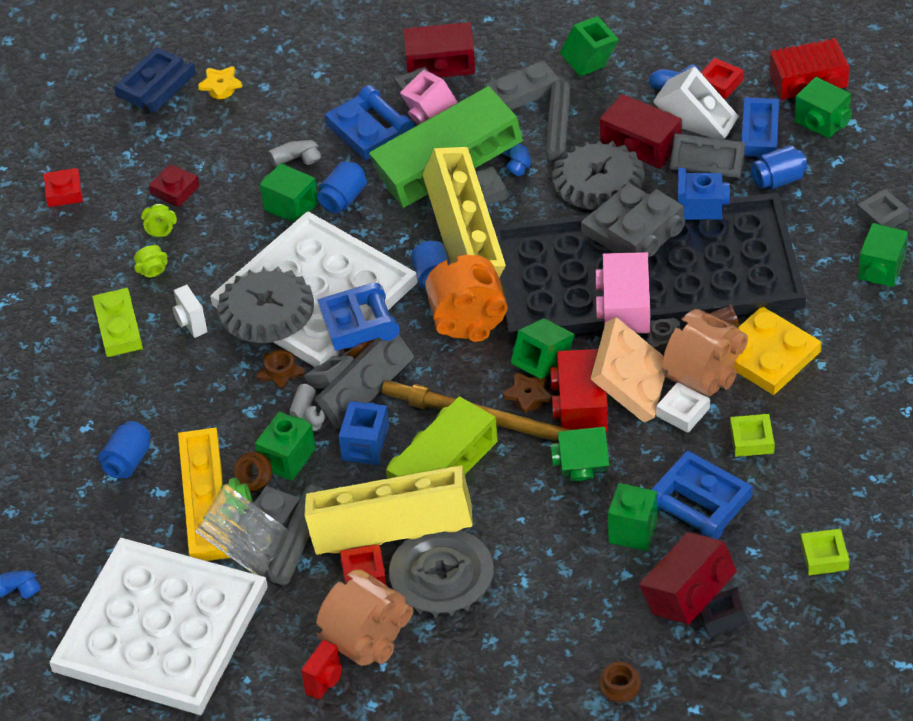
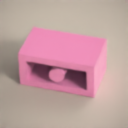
M648 252L603 254V269H596V291H604V296H596L597 319H604L606 323L617 317L635 333H650Z

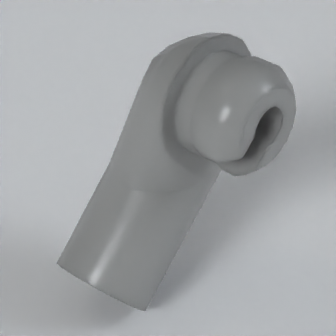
M313 140L292 141L268 151L270 162L274 167L301 156L303 162L307 165L313 164L321 158V154L317 149L319 145Z
M300 384L297 387L289 414L292 417H300L312 424L313 431L321 428L325 420V414L322 409L316 412V406H311L315 389L308 384Z

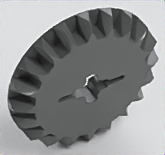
M600 140L596 144L590 145L585 141L581 148L572 145L570 152H562L560 160L555 161L554 171H552L553 186L558 195L566 202L579 208L596 210L628 183L641 190L644 184L643 163L641 160H638L636 152H628L626 145L616 147L614 141L606 145L602 144Z
M263 266L261 272L254 273L249 269L247 276L236 275L234 283L226 284L225 292L219 294L217 309L221 324L230 334L248 342L268 343L285 339L302 329L312 316L314 297L311 286L305 283L303 276L296 277L292 270L284 273L279 266L273 271H268ZM268 299L272 300V304L265 303L263 306H259V301L266 302Z
M462 530L428 534L418 539H407L392 556L389 566L390 585L394 591L402 594L406 599V603L416 608L419 614L427 611L431 612L436 618L439 613L448 612L453 616L456 610L464 609L468 611L472 603H481L483 594L490 591L491 581L494 579L493 559L482 541ZM444 568L447 578L439 579L436 570Z

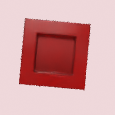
M714 58L701 72L724 100L744 80L743 69L717 58Z
M78 168L43 173L48 207L83 202Z
M380 544L340 550L345 585L351 580L347 574L354 570H363L386 585Z
M322 640L302 668L305 694L320 700L329 687L332 688L337 684L342 673L337 645Z

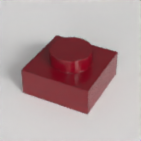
M169 164L149 184L150 194L179 207L199 187L198 176Z

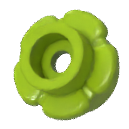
M155 204L151 208H145L141 215V218L144 220L145 231L154 237L168 235L173 228V224L177 221L174 211H170L167 206L162 204Z
M157 245L146 246L134 255L136 263L134 270L136 273L145 275L148 278L158 276L165 270L168 256Z

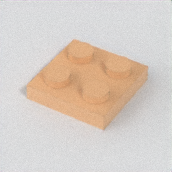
M615 317L605 323L591 380L645 423L655 418L656 406L659 403L665 378L664 374L666 373V370L662 369L664 356Z

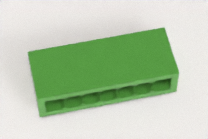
M488 86L374 149L369 154L383 183L401 207L405 208L428 195L422 174L434 148L468 147L473 166L476 168L521 143L523 139L517 116Z

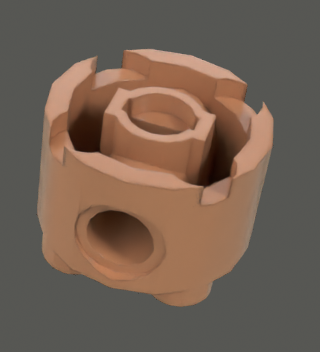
M693 309L682 319L688 323L684 329L675 328L665 349L662 369L668 371L664 374L665 378L676 383L679 382L706 397H710L720 387L727 390L733 384L737 374V370L733 368L735 360L745 350L748 343V335L741 332L738 327L707 312Z
M354 570L347 574L351 580L346 585L338 581L325 598L317 616L316 625L322 628L321 633L316 632L317 638L321 641L325 640L337 645L339 652L360 666L370 665L374 661L383 664L393 653V641L400 629L410 621L413 607L406 603L405 597L399 592L390 589L363 570Z

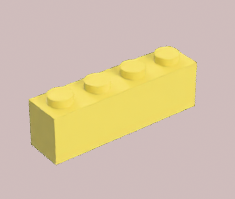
M468 147L434 148L422 175L450 263L457 262L456 256L465 254L479 255L492 262L500 278L506 265Z
M460 465L307 493L305 519L315 554L340 553V550L367 545H382L385 542L406 538L418 539L428 534L445 531L457 532L463 528L472 527V503L463 467Z

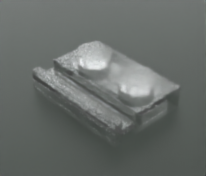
M226 484L219 490L195 532L251 573L262 576L266 573L270 562L274 559L287 528Z

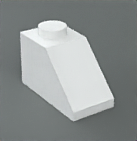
M695 66L667 80L653 101L660 110L682 118V129L714 139H725L739 117Z

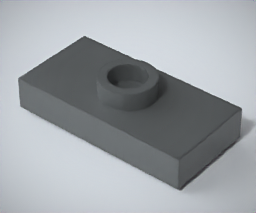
M675 134L670 169L686 168V171L722 173V176L741 178L746 143Z

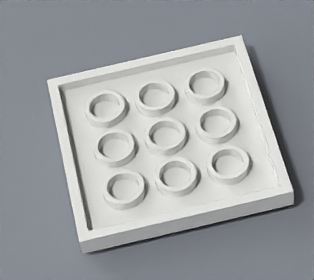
M307 211L210 297L212 306L217 308V305H219V294L225 292V285L234 283L236 275L247 276L249 269L257 273L261 272L263 266L268 271H273L279 266L284 273L292 270L296 277L303 276L305 283L311 286L314 297L312 316L298 332L285 339L274 341V343L316 367L332 356L340 355L342 350H334L317 299L369 283H379L385 291V304L389 310L418 283L415 271ZM268 299L266 302L259 301V306H263L265 303L272 304V300ZM366 304L360 306L366 322L375 319L371 307Z
M120 538L49 663L52 672L202 715L267 589L266 577Z

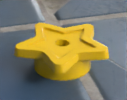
M232 66L221 71L207 68V78L198 84V89L208 91L209 95L213 98L224 99L231 96L236 88H241L242 83L234 77L236 70Z

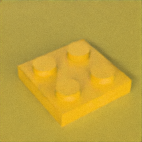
M762 307L738 327L741 332L748 335V343L742 354L735 360L733 368L741 376L775 395L821 352L822 342L765 307Z

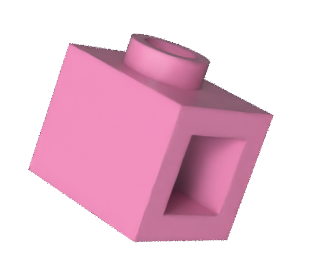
M426 70L418 74L400 92L410 108L408 115L417 125L458 103L444 79Z

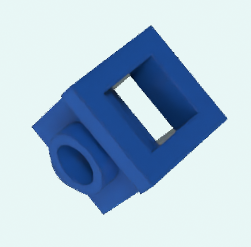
M678 168V202L684 205V218L722 219V205H729L730 183H722V173H686V168Z
M349 401L339 433L342 461L380 466L381 452L389 428L386 405Z

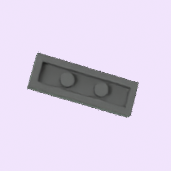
M399 334L390 341L376 338L315 398V401L335 429L341 428L349 401L370 402L382 390L384 381H391L414 358V355Z

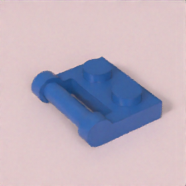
M372 85L365 86L357 97L324 114L326 125L365 161L371 158L369 152L415 127V123L406 115L401 116L381 98L380 92ZM373 108L392 127L385 129L366 110Z
M369 283L317 299L335 351L353 348L360 343L376 338L390 341L398 336L400 328L396 319L390 316L385 304L386 294L382 285L379 283ZM366 304L371 307L375 319L366 322L360 306Z
M687 450L652 490L658 491V511L663 509L702 531V536L719 539L725 526L752 497L753 486ZM673 491H676L714 512V514L709 518L670 495Z

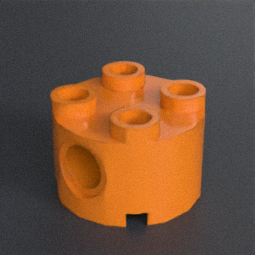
M465 254L456 256L457 262L448 265L447 260L438 264L429 273L425 283L437 332L442 335H448L452 338H469L473 342H480L487 339L490 331L503 320L508 306L498 273L490 260L479 255Z

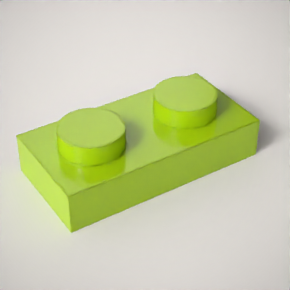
M128 288L92 296L106 356L111 357L143 349Z

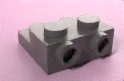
M628 183L581 221V232L614 253L648 252V257H651L662 244L682 231L685 224L684 205L657 189L649 195Z

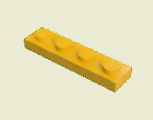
M217 428L178 433L189 556L204 561L231 558L226 509L221 495L223 478Z

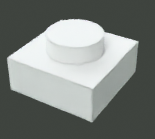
M188 285L175 289L174 295L177 305L172 307L179 326H186L194 338L207 333L203 307Z
M677 382L656 406V416L688 433L710 409V398Z

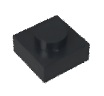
M738 587L716 594L702 610L704 624L710 637L723 632H731L739 626L749 623L744 601Z

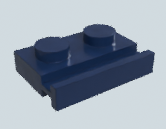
M155 47L114 86L116 96L141 108L147 106L150 108V112L155 113L196 74L195 65L192 62L186 64L181 57Z

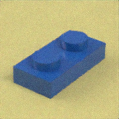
M744 98L742 142L746 143L744 156L759 157L777 150L779 99Z

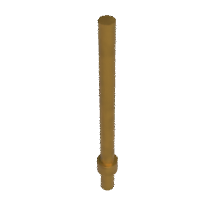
M385 380L382 386L383 395L408 401L409 406L423 410L426 407L442 410L444 407H449L456 400V398L433 393L430 387L414 384L411 387ZM474 404L496 416V426L557 442L558 431L570 430Z

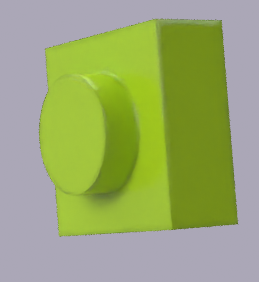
M769 414L730 417V430L735 457L774 454L775 443Z
M841 529L801 534L800 545L808 576L849 570V557Z

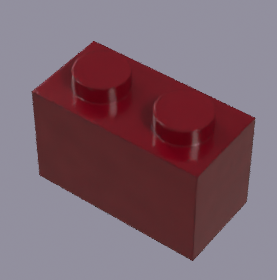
M471 22L403 28L408 73L426 67L430 73L440 78L476 74Z
M624 94L600 118V141L602 144L607 145L614 141L616 147L626 145L628 152H636L638 160L658 169H661L672 156L674 135L682 134V118Z
M687 532L639 583V586L652 615L689 625L737 573V570L724 541Z

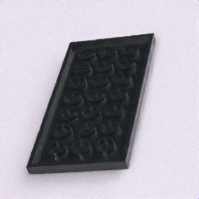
M778 193L730 198L729 205H722V219H685L682 231L662 244L653 256L648 257L650 321L675 318L679 322H685L682 319L693 309H700L711 313L730 304L736 315L753 314L762 307L770 311L804 308L806 305V296ZM589 215L493 226L506 265L499 279L508 306L505 318L509 342L516 341L520 329L543 318L573 334L604 331L605 320L597 319L596 296H604V291H596V269H603V254L614 252L581 232V221Z

